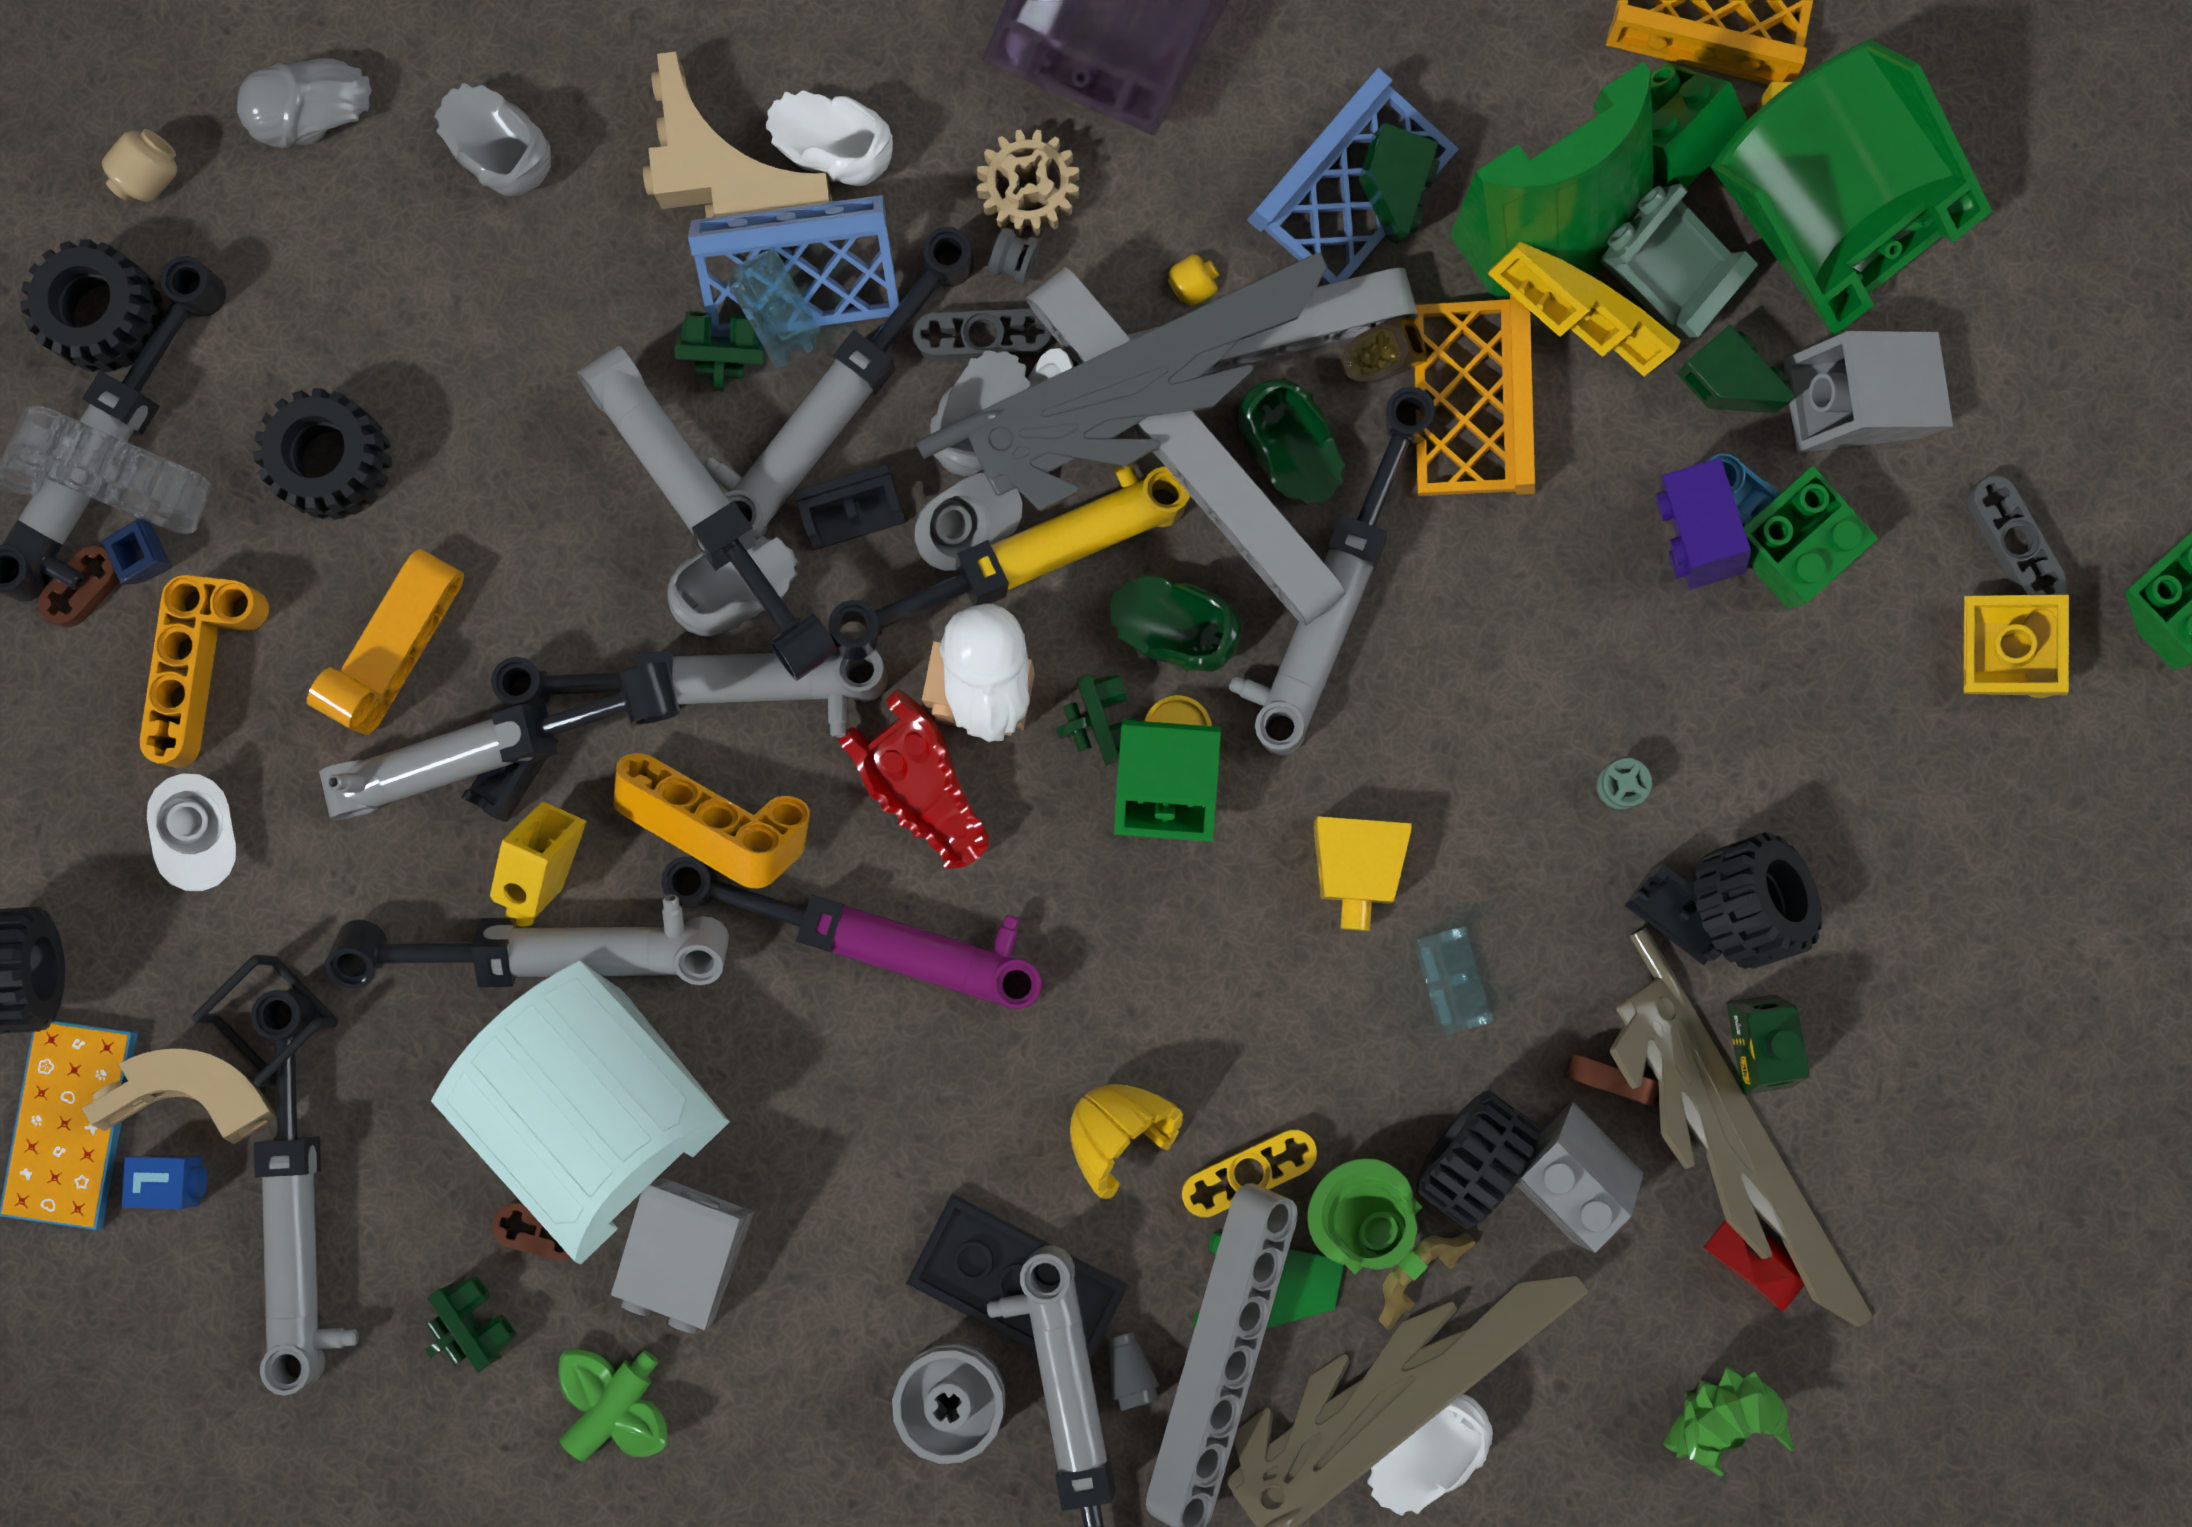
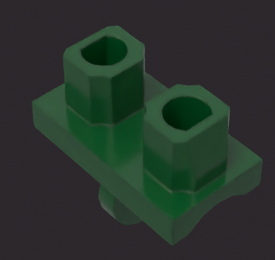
M686 311L681 334H678L675 344V359L714 361V363L696 362L695 376L714 377V391L724 392L725 378L743 379L744 365L725 364V362L763 364L765 340L760 339L756 315H731L730 337L711 336L712 313Z
M1091 673L1078 677V687L1088 717H1081L1077 702L1063 706L1068 723L1056 728L1058 738L1064 739L1073 736L1078 753L1092 748L1087 731L1093 729L1105 766L1119 762L1122 722L1108 726L1103 709L1127 702L1121 678L1119 675H1113L1093 680Z
M477 1276L454 1286L450 1284L442 1287L427 1297L439 1315L427 1324V1327L437 1340L425 1349L430 1358L444 1350L454 1366L468 1357L476 1371L480 1372L501 1359L502 1356L499 1352L504 1350L517 1336L508 1319L502 1314L483 1327L478 1323L471 1311L491 1297Z

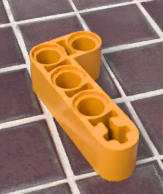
M423 549L414 551L404 563L342 669L339 671L333 667H328L323 670L309 690L307 704L353 731L363 735L373 733L381 723L462 587L464 573Z
M190 575L177 576L165 585L161 596L140 733V749L148 760L173 768H184L192 764L198 757L201 748L218 628L251 631L261 627L268 617L269 603L266 597L258 590L235 580ZM198 590L200 595L199 603L193 610L187 612L185 608L186 599L192 592ZM242 596H246L248 606L245 612L238 617H234L233 606L235 601ZM191 638V653L186 658L180 660L178 656L179 646L185 639ZM183 685L185 689L184 700L179 706L173 708L171 704L172 693L177 687ZM168 716L179 719L180 724L170 721L167 723ZM176 739L175 747L165 750L166 741Z
M627 754L617 762L613 802L615 809L621 815L740 885L756 889L768 886L801 857L805 850L810 810L801 799L793 796L776 797L770 800L755 815H752L647 754Z

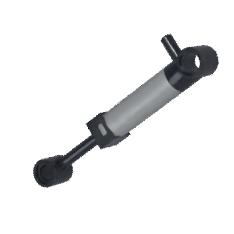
M180 256L171 260L164 267L161 274V287L169 297L168 300L172 303L124 380L120 382L100 370L82 399L90 405L3 544L0 545V594L21 602L32 601L38 598L48 585L49 577L72 590L82 586L84 574L55 558L134 430L143 435L160 406L142 395L140 391L189 313L198 317L210 316L223 306L226 299V287L222 279L197 258ZM200 280L198 288L188 294L190 285ZM19 565L18 576L10 582L12 570Z

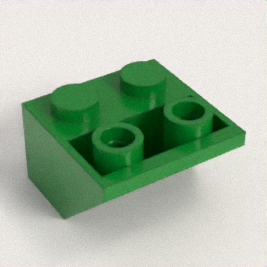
M1665 62L1651 74L1654 180L1669 186L1681 184L1686 189L1714 162L1733 135L1747 121V117L1731 82Z
M1814 466L1809 467L1743 526L1751 549L1749 559L1756 575L1788 610L1807 604L1878 540V537Z
M2192 530L2124 591L2138 634L2172 670L2192 664Z
M1122 720L1114 835L1213 842L1221 727Z

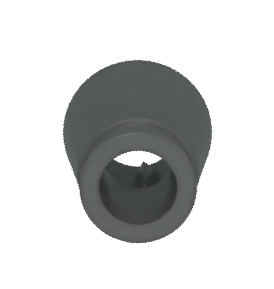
M1134 1332L1106 1340L1112 1401H1118L1120 1411L1158 1401L1156 1388L1160 1385L1139 1343L1136 1341Z

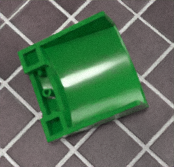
M1871 39L1861 42L1826 60L1776 94L1741 126L1710 166L1827 330L1834 336L1874 306L1869 297L1871 292L1938 239L1944 237L1954 243L1993 212L1920 65Z
M1644 61L1601 89L1593 105V109L1598 116L1529 160L1519 144H1517L1475 172L1449 236L1494 300L1510 299V293L1489 276L1488 272L1519 241L1562 259L1591 276L1604 267L1599 259L1610 247L1607 244L1610 236L1623 224L1630 223L1639 213V202L1654 188L1651 70Z

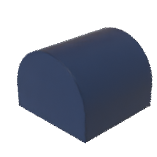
M138 518L101 540L120 584L142 583L166 572L170 568V562L151 521L148 519Z

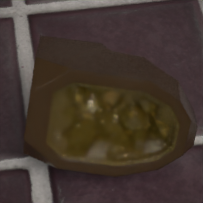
M1400 316L1359 334L1345 348L1340 366L1345 375L1357 382L1377 383L1427 362L1426 347L1418 327L1410 317Z

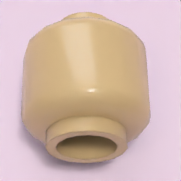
M144 129L142 132L126 131L102 160L104 172L109 177L106 185L114 194L125 201L130 202L135 198L143 202H152L176 176L178 171L174 161L176 153L163 138L148 129Z

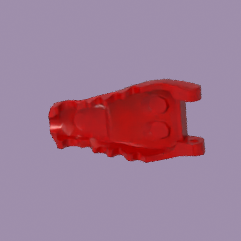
M897 689L886 699L889 709L899 718L870 741L854 727L847 729L846 735L838 738V741L854 761L870 797L881 804V809L884 812L895 814L898 817V824L901 827L908 828L914 837L928 840L929 845L942 857L944 868L951 869L968 866L979 859L989 848L990 837L983 823L974 814L957 779L943 734L934 719L913 698L902 690Z

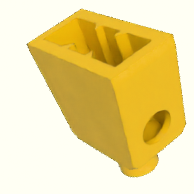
M542 801L502 840L490 897L493 902L507 907L504 915L505 918H516V924L520 927L530 926L543 909L561 892L585 829L586 820Z
M1319 816L1314 820L1313 828L1321 899L1342 900L1340 929L1370 931L1372 903L1390 904L1394 902L1411 834V823Z

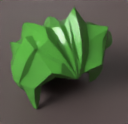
M1729 1366L1725 1367L1717 1385L1699 1380L1696 1393L1685 1392L1684 1412L1678 1416L1663 1442L1666 1448L1677 1452L1676 1458H1684L1688 1455L1689 1459H1693L1700 1466L1707 1467L1718 1476L1724 1475L1720 1464L1721 1454L1727 1450L1741 1448L1752 1433L1774 1435L1788 1450H1794L1786 1425L1787 1410L1780 1396L1771 1387L1763 1383L1755 1371L1748 1376L1742 1377Z

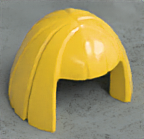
M1102 1085L1086 1093L1076 1104L1070 1123V1138L1076 1161L1093 1191L1100 1198L1110 1199L1116 1194L1120 1182L1110 1173L1115 1164L1113 1158H1119L1130 1144V1139L1137 1138L1141 1133H1144L1161 1149L1169 1150L1179 1133L1178 1129L1182 1125V1111L1174 1103L1160 1095L1128 1085Z

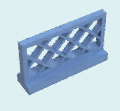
M1379 67L1247 219L1260 232L1265 230L1298 261L1312 255L1304 247L1312 246L1313 254H1321V246L1345 245L1347 265L1337 277L1329 269H1326L1321 279L1325 285L1347 280L1385 236L1377 216V230L1373 235L1353 236L1351 211L1371 210L1373 208L1370 202L1350 203L1349 177L1360 176L1362 168L1348 169L1346 150L1351 143L1371 142L1373 134L1378 130L1377 112L1387 102L1401 115L1403 130L1411 132L1412 125L1418 132L1411 133L1439 142L1437 149L1442 154L1437 159L1440 161L1437 174L1459 150L1458 147L1389 85L1392 79ZM1369 123L1370 134H1359ZM1339 158V169L1328 170ZM1340 177L1342 203L1317 204L1316 183L1321 178ZM1308 194L1309 205H1298ZM1343 211L1345 237L1320 238L1318 212ZM1310 213L1312 239H1294L1280 225L1290 214ZM1365 243L1354 256V244Z
M883 195L691 220L688 240L691 255L695 258L705 312L712 313L711 336L730 337L731 323L720 324L717 314V308L726 296L747 309L748 312L746 314L756 315L760 318L758 320L760 334L890 317L899 305ZM878 235L880 251L869 265L848 250L857 238ZM846 239L842 245L836 242V240ZM823 243L835 252L822 271L800 256L809 244ZM790 246H797L794 251L788 248ZM774 249L787 258V261L774 277L752 263L761 250ZM749 252V254L746 256V258H745L744 256H742L741 254H739V253ZM725 255L740 266L728 282L725 283L709 272L707 257ZM841 258H844L863 272L850 290L828 276ZM881 262L883 264L884 275L876 270L877 267L881 264ZM794 264L816 278L802 297L781 283V280ZM746 270L767 284V287L755 303L733 289ZM871 277L887 289L889 302L869 305L856 296V294ZM822 283L843 297L834 310L822 311L809 302ZM712 286L720 291L715 299ZM774 290L796 304L787 316L774 317L761 308ZM849 303H851V304H853L854 306H856V307L846 308V307L849 305ZM802 309L808 312L804 314H799Z

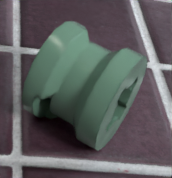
M1622 758L1607 765L1599 773L1596 781L1597 793L1608 807L1616 810H1626L1642 803L1649 796L1652 789V776L1642 762L1633 758Z

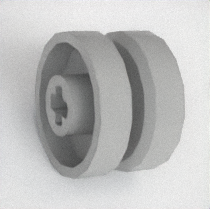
M962 1342L937 1343L919 1352L900 1376L892 1398L893 1422L903 1443L919 1457L938 1464L962 1463L982 1453L996 1437L1006 1407L1005 1381L996 1363L981 1349ZM943 1393H946L948 1399L953 1394L960 1398L958 1406L955 1408L946 1407L942 1402Z

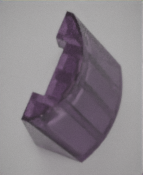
M1006 0L982 60L1086 109L1141 132L1156 136L1229 0Z

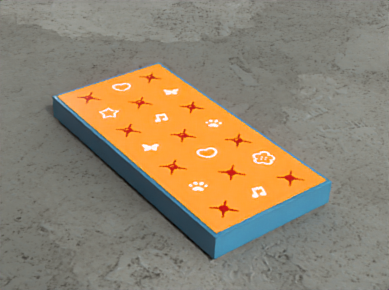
M61 1021L51 1022L50 1027L46 1030H41V1032H32L0 1204L1 1217L91 1230L103 1229L122 1121L103 1131L90 1124L82 1108L93 1102V1094L104 1086L120 1081L122 1084L128 1081L119 1063L134 1057L138 1032Z

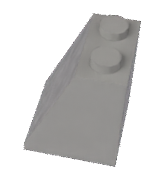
M1846 331L1783 359L1785 376L1790 382V390L1796 395L1789 404L1797 453L1921 439L1953 427L1939 332Z
M1571 1101L1540 1133L1537 1149L1516 1185L1573 1243L1596 1253L1632 1216L1644 1173Z
M663 1177L654 1180L641 1192L611 1295L622 1299L621 1307L635 1314L650 1316L651 1311L670 1317L668 1325L691 1334H696L698 1328L706 1330L713 1325L755 1211Z

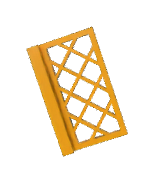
M1617 0L1613 21L1610 25L1605 44L1606 46L1770 85L1771 82H1794L1805 62L1807 48L1804 45L1813 0H1801L1788 8L1782 0H1766L1776 14L1762 22H1759L1748 7V4L1755 0H1728L1729 4L1715 11L1712 10L1706 0H1690L1702 16L1697 21L1681 18L1674 10L1675 7L1688 0H1652L1656 7L1650 10L1628 5V0ZM1736 11L1749 29L1743 32L1726 29L1720 19ZM1782 22L1793 36V42L1788 44L1773 40L1766 30Z
M1511 294L1510 299L1415 305L1418 317L1414 320V324L1418 327L1424 344L1433 352L1427 358V362L1415 367V387L1424 390L1434 398L1435 410L1439 405H1442L1459 421L1441 441L1434 434L1431 433L1427 439L1436 447L1428 455L1427 439L1417 444L1418 496L1495 492L1535 494L1530 310ZM1501 313V330L1488 344L1468 328L1480 314ZM1468 315L1463 322L1456 317ZM1445 317L1457 328L1438 347L1424 334V318ZM1462 333L1481 349L1464 369L1445 353ZM1501 340L1502 357L1493 350ZM1487 355L1502 367L1503 375L1489 391L1469 375ZM1439 358L1458 374L1440 394L1425 381V372ZM1463 380L1483 396L1465 416L1446 400ZM1502 388L1503 404L1494 397ZM1488 402L1504 415V424L1490 439L1470 422ZM1416 409L1417 425L1424 418L1418 409ZM1464 427L1484 443L1467 463L1462 461L1447 447ZM1503 435L1505 452L1495 444ZM1491 449L1505 462V479L1484 480L1471 468ZM1441 451L1461 468L1448 482L1428 483L1427 466ZM1466 474L1474 480L1459 482Z

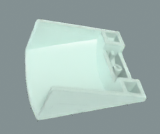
M581 961L545 979L495 1017L457 1058L431 1100L567 1254L580 1265L618 1229L612 1220L683 1152L694 1157L730 1122L630 998L619 987Z

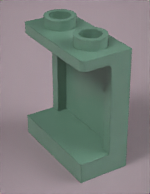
M1681 184L1662 188L1657 186L1650 190L1638 204L1639 213L1630 223L1623 224L1610 236L1607 242L1610 247L1599 259L1643 307L1678 339L1699 337L1758 266L1757 262L1746 251L1731 253L1685 205L1681 199L1685 196L1687 190Z

